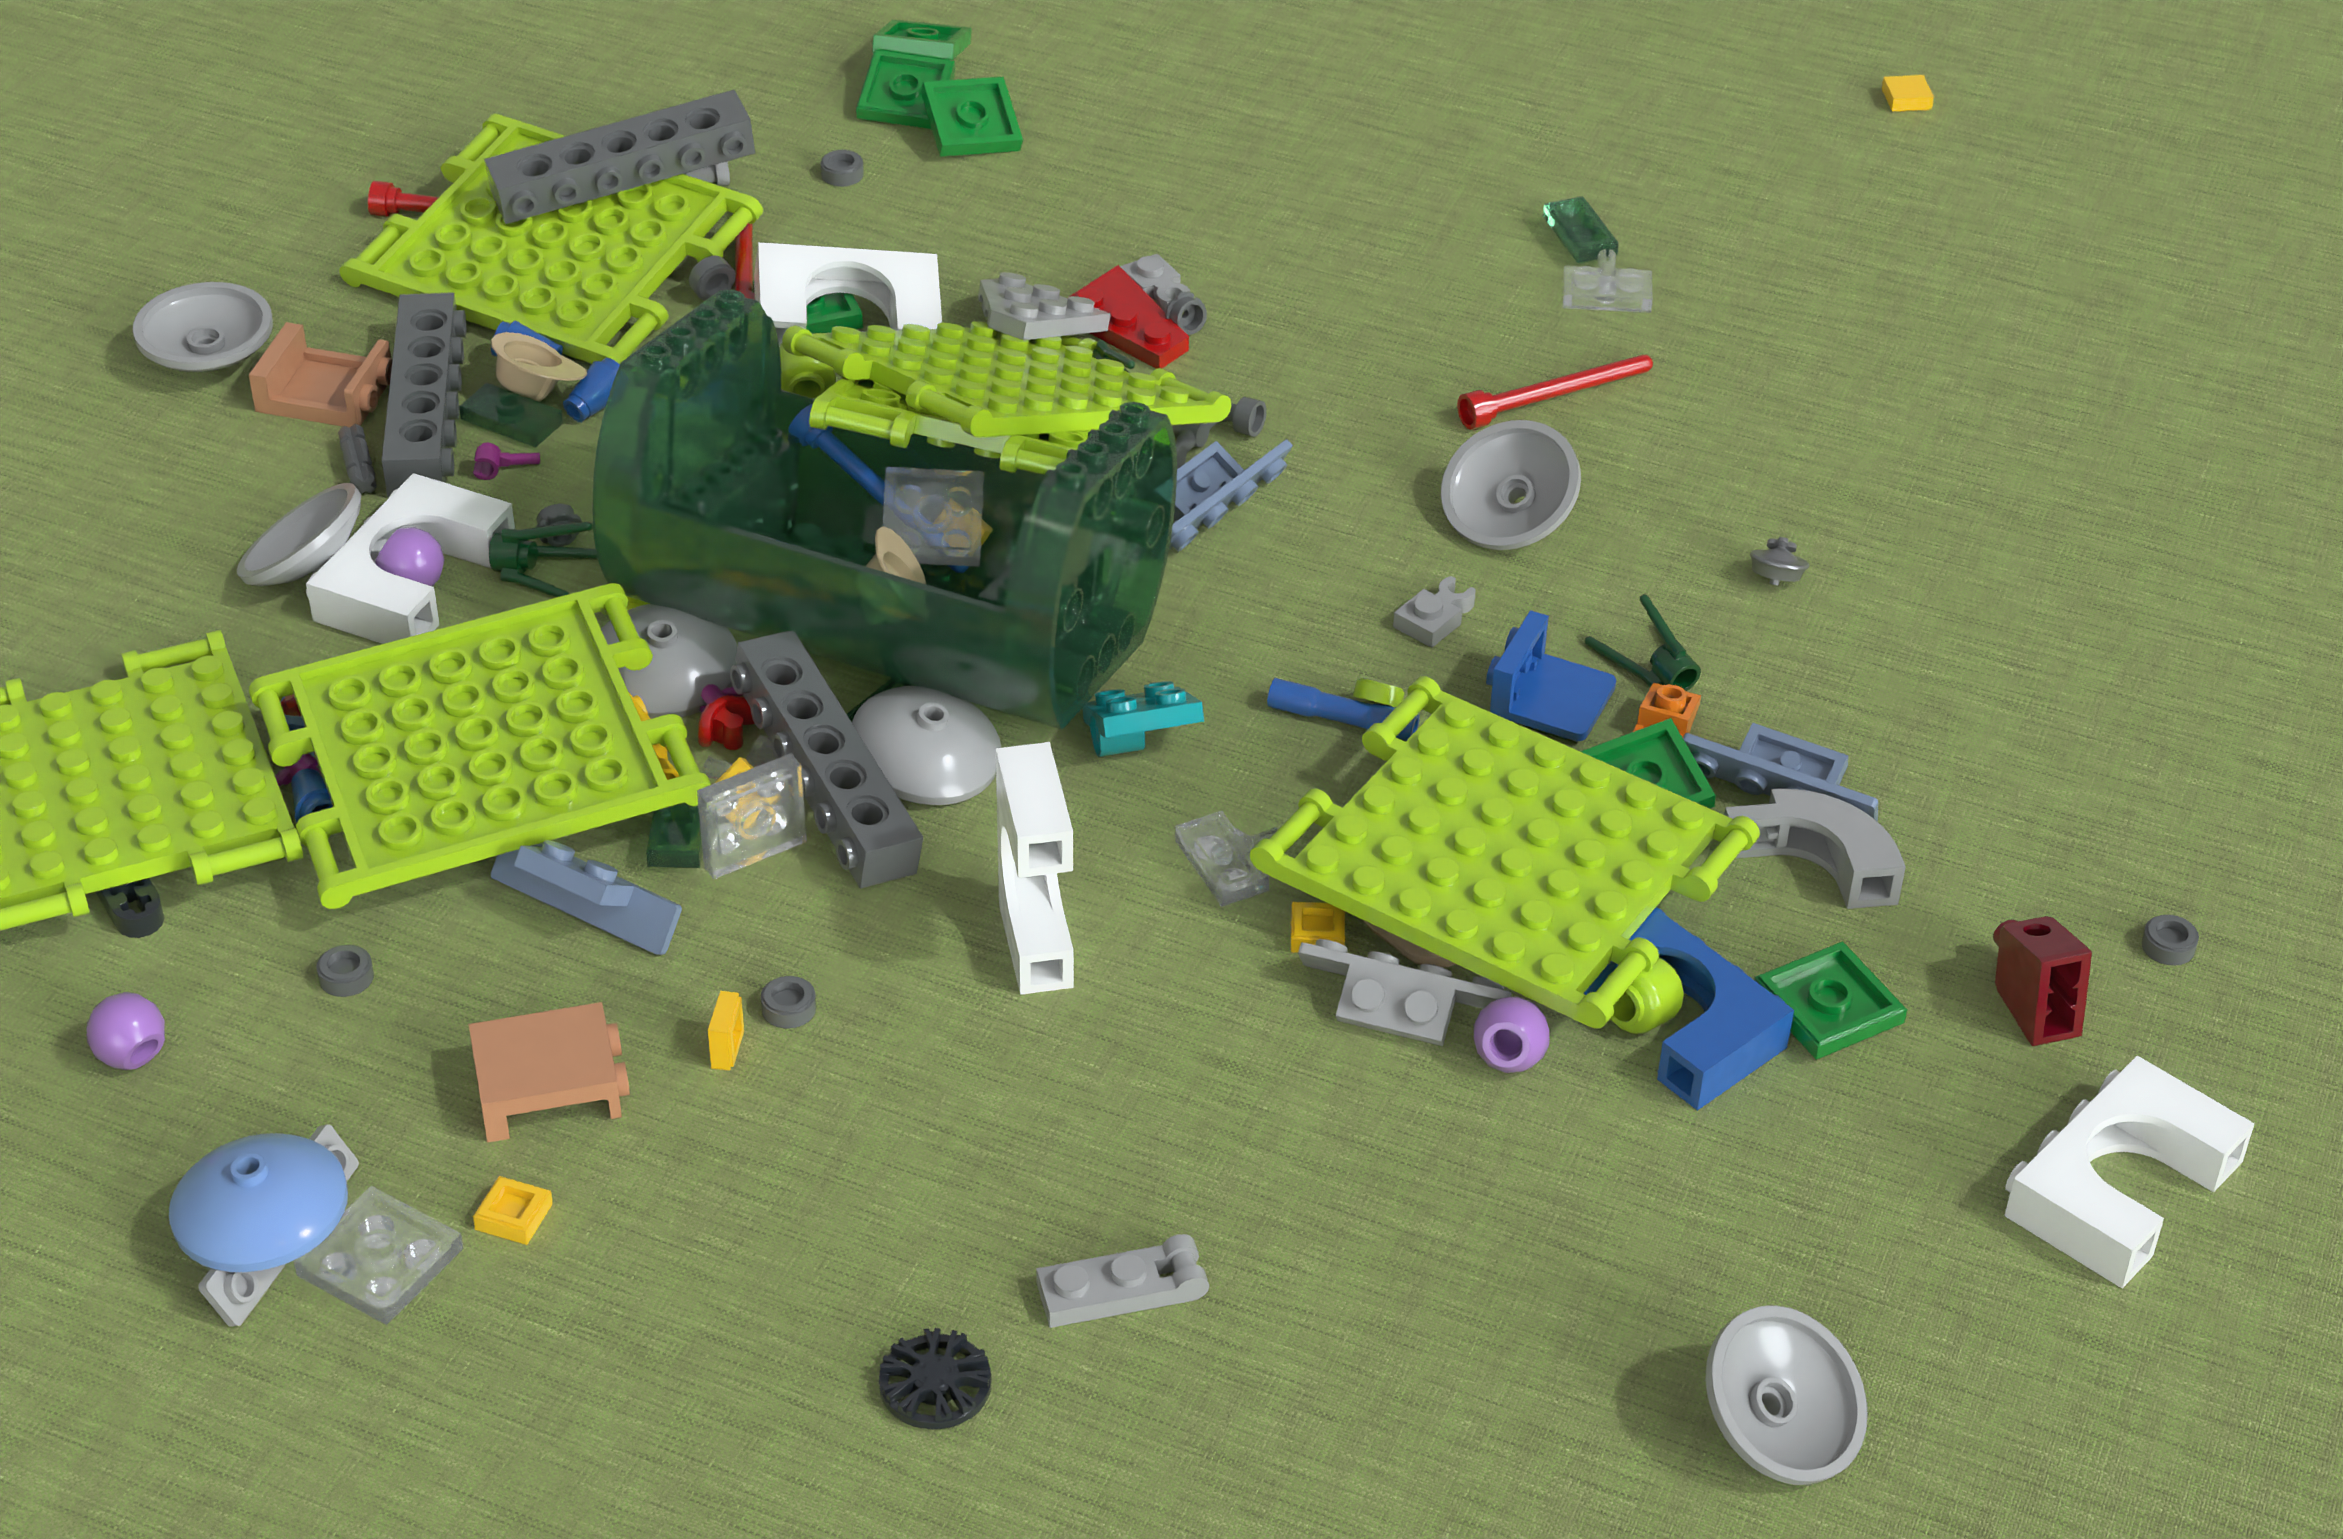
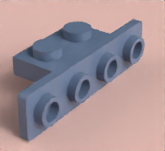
M1287 439L1244 470L1215 441L1159 482L1150 493V496L1168 513L1175 523L1166 530L1153 551L1160 557L1172 547L1178 552L1184 549L1198 535L1199 531L1197 528L1203 524L1208 529L1213 527L1228 512L1227 506L1234 501L1237 506H1240L1256 492L1258 489L1256 484L1262 479L1267 484L1275 480L1288 466L1283 459L1292 449L1293 445Z
M1755 723L1751 724L1740 750L1689 733H1685L1683 737L1706 778L1717 777L1736 784L1741 790L1753 795L1763 793L1770 796L1771 789H1799L1825 794L1859 808L1878 822V800L1876 798L1839 785L1848 767V755Z
M545 840L543 843L532 846H520L518 850L497 855L491 871L493 879L656 955H664L667 952L682 911L679 904L618 877V870L612 866L594 860H587L585 862L574 857L575 850L557 842Z

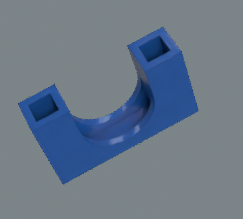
M1656 907L1630 937L1629 940L1631 941L1641 937L1652 942L1659 952V958L1665 960L1676 971L1681 980L1684 993L1697 1001L1705 1011L1701 1016L1662 1042L1657 1076L1658 1081L1698 1111L1788 1047L1794 1009L1788 1006L1779 996L1772 994L1746 975L1741 968L1731 964L1708 947L1699 937L1692 935L1666 916L1661 909ZM1610 961L1584 994L1596 992L1605 982L1608 975L1619 964Z

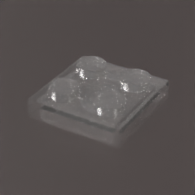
M886 467L883 526L892 529L904 540L919 564L980 566L984 471Z
M792 753L697 790L704 868L713 879L806 842L802 767Z
M371 1185L344 1211L339 1223L324 1241L310 1252L293 1261L297 1276L387 1325L464 1248L461 1233Z

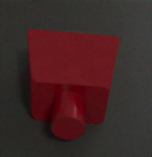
M2043 916L2023 921L2007 920L2001 923L1993 934V940L1999 947L1995 985L1999 995L2028 1042L2033 1047L2081 1037L2092 951L2053 917Z

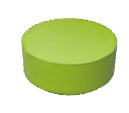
M1360 678L1356 680L1352 697L1370 703L1397 707L1403 701L1405 692L1399 687Z

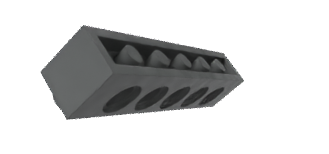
M734 89L486 158L484 161L491 193L505 224L752 155L756 152L751 119Z
M454 293L401 294L399 296L382 453L387 498L413 473L446 483V477L454 476L455 467L452 448L457 447L456 422L453 419H459L458 392H461L462 389L460 364H464L462 337H466L465 311L456 309Z
M791 630L738 642L735 665H732L730 668L733 688L737 694L744 696L751 708L755 725L759 729L763 728L769 737L775 758L779 763H784L792 775L794 788L798 796L805 798L813 810L819 831L822 834L827 833L836 848L837 859L844 870L850 871L860 889L917 874L923 843L922 834L795 631Z

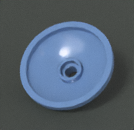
M278 1133L257 1134L239 1138L205 1155L182 1177L170 1201V1226L175 1240L183 1252L194 1261L209 1268L228 1272H254L278 1267L310 1252L335 1229L347 1205V1181L343 1168L335 1155L323 1145L308 1138Z

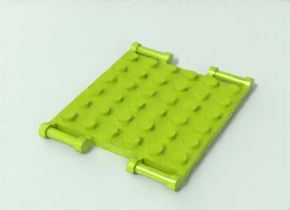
M493 113L483 122V129L457 156H450L441 165L442 174L453 184L418 220L399 214L391 215L384 222L383 231L355 259H348L340 267L339 273L341 278L352 287H359L361 284L398 297L401 294L454 293L456 309L465 311L467 321L496 330L503 321L510 324L513 321H518L552 340L554 343L562 345V354L591 364L594 361L601 362L604 358H611L625 368L627 366L626 359L652 330H659L669 318L667 310L660 303L648 298L687 255L696 258L698 262L710 256H720L723 258V251L747 224H754L763 214V208L760 202L752 196L680 174L505 224L491 193L484 159L565 137V135ZM727 211L734 213L710 240L703 238ZM631 317L638 318L613 348L607 346L608 342Z
M974 321L971 322L970 328H964L952 323H938L937 329H929L916 324H904L902 330L870 325L867 332H860L853 328L837 326L832 328V333L814 334L803 327L794 325L785 331L782 338V346L787 352L799 357L809 356L833 367L839 376L846 379H871L906 395V403L910 408L923 413L933 412L960 424L965 433L978 438L1211 423L1223 421L1231 410V400L1227 395L1217 391L1207 393L1176 380L1173 373L1161 368L1155 369L1150 375L1124 371L1125 365L1123 363L1092 357L1093 350L1096 349V344L1098 343L1097 341L1089 338L1080 340L1071 335L1021 340L989 328L987 322Z
M844 377L814 400L809 418V425L813 428L826 430L828 426L888 439L890 440V445L901 448L908 446L913 433L927 436L928 443L939 447H955L956 443L974 447V453L980 456L1000 458V470L1016 473L1017 469L1078 482L1081 483L1082 489L1095 492L1099 488L1101 478L1145 428L1135 427L978 438L965 433L960 424L933 412L923 413L910 408L906 403V395L871 379L849 380Z
M611 583L261 676L251 682L249 694L254 706L260 708L271 739L268 749L273 762L278 766H291L297 763L303 754L314 752L333 805L332 808L303 816L296 824L300 842L308 847L319 879L317 893L324 907L329 909L341 908L349 903L353 896L520 849V846L536 845L543 843L545 840L550 841L683 802L691 806H699L711 799L714 789L708 776L700 773L685 740L687 729L682 718L676 714H667L641 721L618 668L626 667L633 671L641 670L647 667L653 659V654L647 641L639 637L627 611L628 599L622 586ZM601 612L604 615H608L619 642L607 644L594 613ZM294 694L305 727L290 731L280 701L282 697ZM659 743L667 748L679 777L667 780L652 745ZM342 832L355 868L339 873L328 839L331 835Z
M221 630L205 633L206 638L150 652L138 654L136 650L121 653L127 678L103 680L90 687L65 693L54 692L32 701L26 700L20 678L5 681L6 686L0 687V931L72 913L73 917L89 914L90 911L85 894L189 867L192 869L197 885L213 882V876L234 870L281 858H286L287 862L304 858L297 830L293 826L227 651Z
M1418 677L1408 687V696L1382 723H1374L1362 736V743L1365 749L1372 755L1387 762L1343 808L1333 804L1330 797L1324 791L1316 788L1310 789L1299 800L1297 811L1269 839L1260 840L1251 849L1249 854L1251 862L1261 872L1582 1024L1595 1029L1602 1028L1613 1016V1006L1643 970L1649 972L1659 959V952L1652 942L1641 937L1631 941L1629 940L1630 937L1670 890L1698 902L1708 900L1718 887L1717 880L1741 851L1750 849L1760 836L1758 825L1746 816H1737L1734 819L1649 781L1443 692L1439 685L1430 677ZM1421 710L1431 713V716L1406 742L1396 738ZM1313 823L1323 827L1295 858L1285 854ZM1712 839L1720 842L1701 866L1694 867L1691 870L1688 869ZM1610 961L1619 964L1596 992L1584 994Z

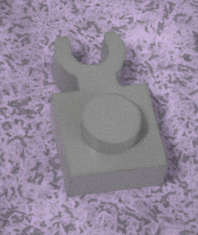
M1158 254L1145 256L1137 261L1120 266L1152 299L1157 301V304L1164 311L1168 303L1175 299L1179 293L1190 292L1187 286L1180 284L1181 275Z
M1452 576L1447 577L1440 582L1438 593L1433 594L1423 589L1394 612L1393 627L1433 648L1461 625L1462 614L1469 612L1474 607L1476 589L1470 587L1463 593H1455L1456 578Z

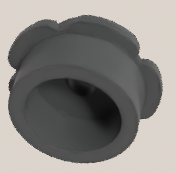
M1181 292L1168 303L1165 317L1173 320L1186 334L1191 335L1200 331L1204 326L1207 310L1199 298H1194L1193 293Z
M553 504L545 507L538 513L536 528L580 523L582 519L574 513L571 506L567 504ZM579 532L540 538V541L549 543L551 546L563 547L572 543Z

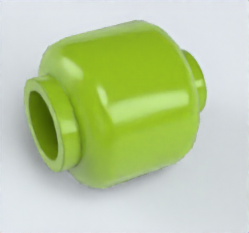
M782 343L780 344L776 353L777 382L783 393L798 401L812 402L836 383V372L833 367L809 356H795L784 350Z
M1659 958L1649 972L1643 970L1613 1006L1614 1013L1610 1019L1624 1031L1632 1034H1643L1675 1017L1683 1005L1684 991L1681 980L1674 968L1665 960Z

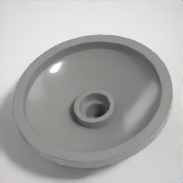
M202 282L174 288L149 301L135 317L133 335L139 351L151 361L173 370L205 372L232 366L254 354L269 338L273 328V318L268 302L257 292L232 283Z
M1512 420L1494 424L1470 437L1456 451L1448 463L1441 485V500L1444 512L1453 528L1464 539L1477 546L1493 550H1510L1528 546L1552 533L1571 512L1578 498L1581 485L1579 461L1566 438L1545 424L1529 420ZM1525 497L1521 502L1513 504L1517 498Z
M342 483L325 489L299 504L275 522L251 545L237 566V575L245 584L267 586L290 583L311 572L314 574L319 571L346 543L351 535L361 507V493L352 483Z
M653 603L627 610L639 637L647 641L653 654V659L647 667L641 670L633 671L626 667L618 669L628 692L632 697L638 695L642 699L648 716L651 719L667 714H676L680 717L700 712L701 706L707 705L701 697V692L706 685L715 684L721 690L732 687L730 668L732 665H735L737 644L731 632L720 620L698 608L677 603ZM611 621L607 622L601 628L607 644L619 642Z
M930 686L892 688L869 698L862 704L854 716L853 726L898 798L928 805L958 803L981 793L996 776V748H1001L998 733L982 711L957 694Z
M1761 1306L1747 1310L1733 1318L1719 1331L1707 1358L1706 1388L1709 1404L1716 1423L1736 1453L1750 1466L1767 1477L1794 1485H1810L1825 1481L1849 1466L1855 1459L1864 1441L1867 1428V1401L1860 1374L1841 1342L1825 1326L1800 1311L1782 1306Z

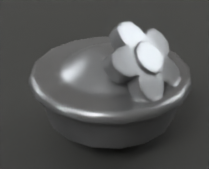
M1785 537L1767 540L1768 550L1758 549L1750 553L1752 570L1758 575L1770 578L1769 583L1772 585H1779L1780 581H1799L1803 572L1809 567V563L1806 560L1792 554L1796 552L1797 545L1789 542L1788 538Z

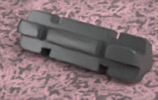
M357 424L350 428L343 426L340 428L338 435L350 483L354 484L361 494L365 491L372 493L376 489L377 483L368 445L365 441L364 430Z

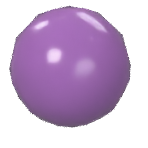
M416 527L399 528L387 540L379 552L375 564L391 574L433 587L441 576L444 556L439 542L429 532Z
M123 992L106 997L94 1007L87 1021V1043L95 1058L108 1066L122 1070L136 1069L153 1059L162 1048L165 1040V1020L157 1005L139 994Z
M1518 996L1499 998L1489 1003L1480 1011L1474 1023V1042L1477 1053L1489 1067L1504 1073L1521 1072L1533 1067L1544 1057L1549 1046V1027L1545 1015L1535 1003Z

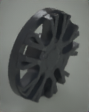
M927 1328L924 1329V1335L907 1341L902 1337L898 1340V1344L894 1343L891 1346L890 1354L888 1356L884 1355L883 1363L880 1365L879 1390L884 1405L897 1419L918 1428L945 1429L962 1424L975 1416L984 1407L991 1392V1369L984 1349L979 1350L975 1345L967 1341L966 1334L958 1335L955 1330H952L951 1334L947 1335L941 1334V1328H935L931 1332ZM938 1348H946L945 1355L937 1354ZM922 1349H929V1352L924 1355L916 1353V1351ZM958 1352L967 1356L963 1359H953ZM890 1376L907 1378L905 1381L889 1385ZM969 1386L980 1389L973 1398L961 1391L959 1387ZM909 1395V1396H908L906 1399H904L901 1403L898 1402V1400H900V1399H902L903 1397ZM953 1400L959 1410L951 1412L947 1402ZM920 1403L936 1405L935 1415L916 1413Z

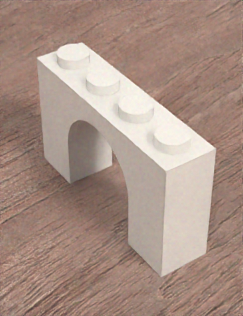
M758 242L754 270L757 352L777 353L782 343L783 335L789 327L797 325L806 329V306L815 298L830 293H850L872 301L885 313L890 328L894 330H902L904 324H916L929 329H937V324L942 323L937 254Z
M413 473L398 489L392 492L388 500L372 516L365 520L355 534L322 568L310 577L306 583V593L309 598L312 620L382 644L434 631L440 625L434 587L382 570L375 564L379 552L397 529L416 527L429 532L439 542L443 554L491 568L489 548L495 533H501L503 528L515 529L512 503Z
M1050 742L996 748L999 907L1020 995L1074 988L1073 946L1062 906L1057 873L1073 871V829Z
M2136 1056L2121 1072L2116 1069L2110 1072L2101 1085L2098 1095L2091 1102L2086 1099L2081 1101L2073 1111L2068 1125L2061 1132L2051 1131L2043 1140L2037 1155L2029 1163L2021 1161L2014 1168L2005 1186V1189L2010 1192L2005 1217L2110 1282L2123 1288L2153 1257L2164 1218L2107 1184L2095 1172L2090 1161L2099 1156L2115 1152L2143 1154L2165 1163L2214 1192L2243 1162L2254 1123L2141 1057Z

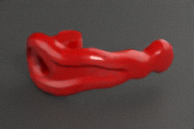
M726 695L720 696L709 703L702 712L698 725L699 745L710 747L713 741L723 744L728 750L741 748L743 745V725L755 724L751 708L746 699L740 696Z

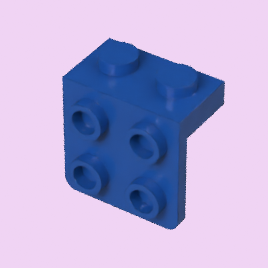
M1530 610L1519 628L1513 627L1510 630L1503 655L1501 657L1495 656L1490 663L1486 677V684L1492 686L1490 712L1517 724L1542 730L1562 738L1583 741L1588 737L1616 687V677L1610 673L1545 654L1549 616Z

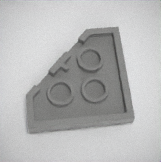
M1002 272L999 278L980 280L978 300L982 302L981 308L984 316L988 317L987 325L991 329L1021 340L1108 331L1111 313L1094 308L1095 302L1090 299L1076 296L1065 298L1059 295L1060 289L1049 285L1036 284L1032 286L1026 284V277L1015 273Z

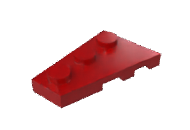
M1119 265L1069 296L1090 299L1095 302L1094 308L1111 313L1108 331L1090 334L1155 369L1164 368L1189 351V336L1173 320L1165 317V311Z

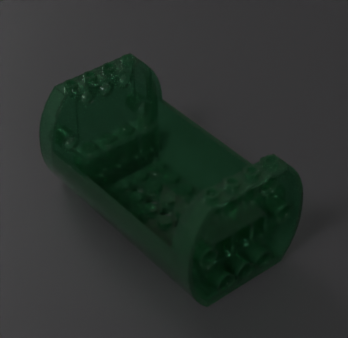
M719 290L620 363L600 427L594 465L592 511L594 543L602 573L608 584L615 583L622 586L627 597L683 611L702 620L758 637L793 631L807 652L914 685L938 690L966 701L1061 730L1144 642L1164 576L1175 510L1177 450L1172 424L1168 415L1152 411L1147 405L1142 403H1123L1118 411L1112 410L1109 413L1108 420L1100 424L1098 430L1092 429L1088 432L1087 440L1080 443L1078 449H1070L1064 462L1059 463L1055 470L1049 469L1045 475L1017 469L1016 473L1000 470V458L980 456L974 453V447L956 443L955 447L935 446L927 442V436L914 433L910 437L908 446L901 448L890 445V440L833 427L832 434L932 525H934L950 500L959 498L993 529L970 561L968 570L963 573H956L819 447L814 449L810 445L803 446L799 438L788 432L789 426L797 414L808 405L813 404L815 399L781 390V357L778 337L772 318L766 315L759 301L746 298L743 293L736 290ZM883 526L890 528L904 540L918 560L924 573L926 584L866 567L876 554L875 535L877 529Z

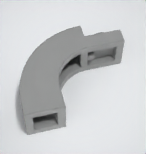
M1771 789L1769 804L1725 807V816L1732 819L1737 816H1746L1752 819L1760 830V836L1754 845L1748 850L1741 851L1736 858L1789 855L1804 858L1820 865L1833 876L1839 886L1847 909L1898 905L1906 868L1901 853L1883 826L1859 808L1825 794L1799 789Z

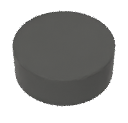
M835 150L829 152L821 159V177L830 185L850 186L858 183L863 178V159L853 151Z
M720 256L704 258L695 265L689 276L690 287L704 301H714L722 298L731 290L735 282V271Z
M2159 915L2147 922L2141 944L2144 952L2151 959L2165 965H2182L2194 957L2199 934L2194 925L2184 918L2175 915Z
M336 946L323 953L317 962L319 984L326 993L333 996L347 997L356 995L368 988L374 978L371 957L365 949L359 946Z
M784 976L770 981L761 992L763 1017L768 1023L779 1028H796L806 1024L813 1018L816 1012L814 987L807 980L796 976Z

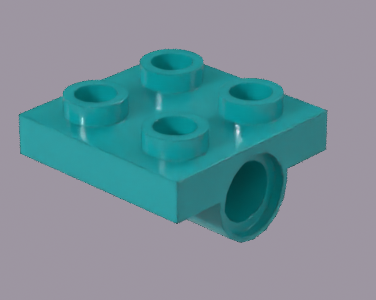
M1171 681L1144 685L1143 693L1125 695V690L1122 689L1101 691L1095 694V701L1082 703L1084 723L1090 726L1093 747L1098 757L1144 750L1145 731L1204 722L1202 701L1186 692L1185 689L1174 687V682Z

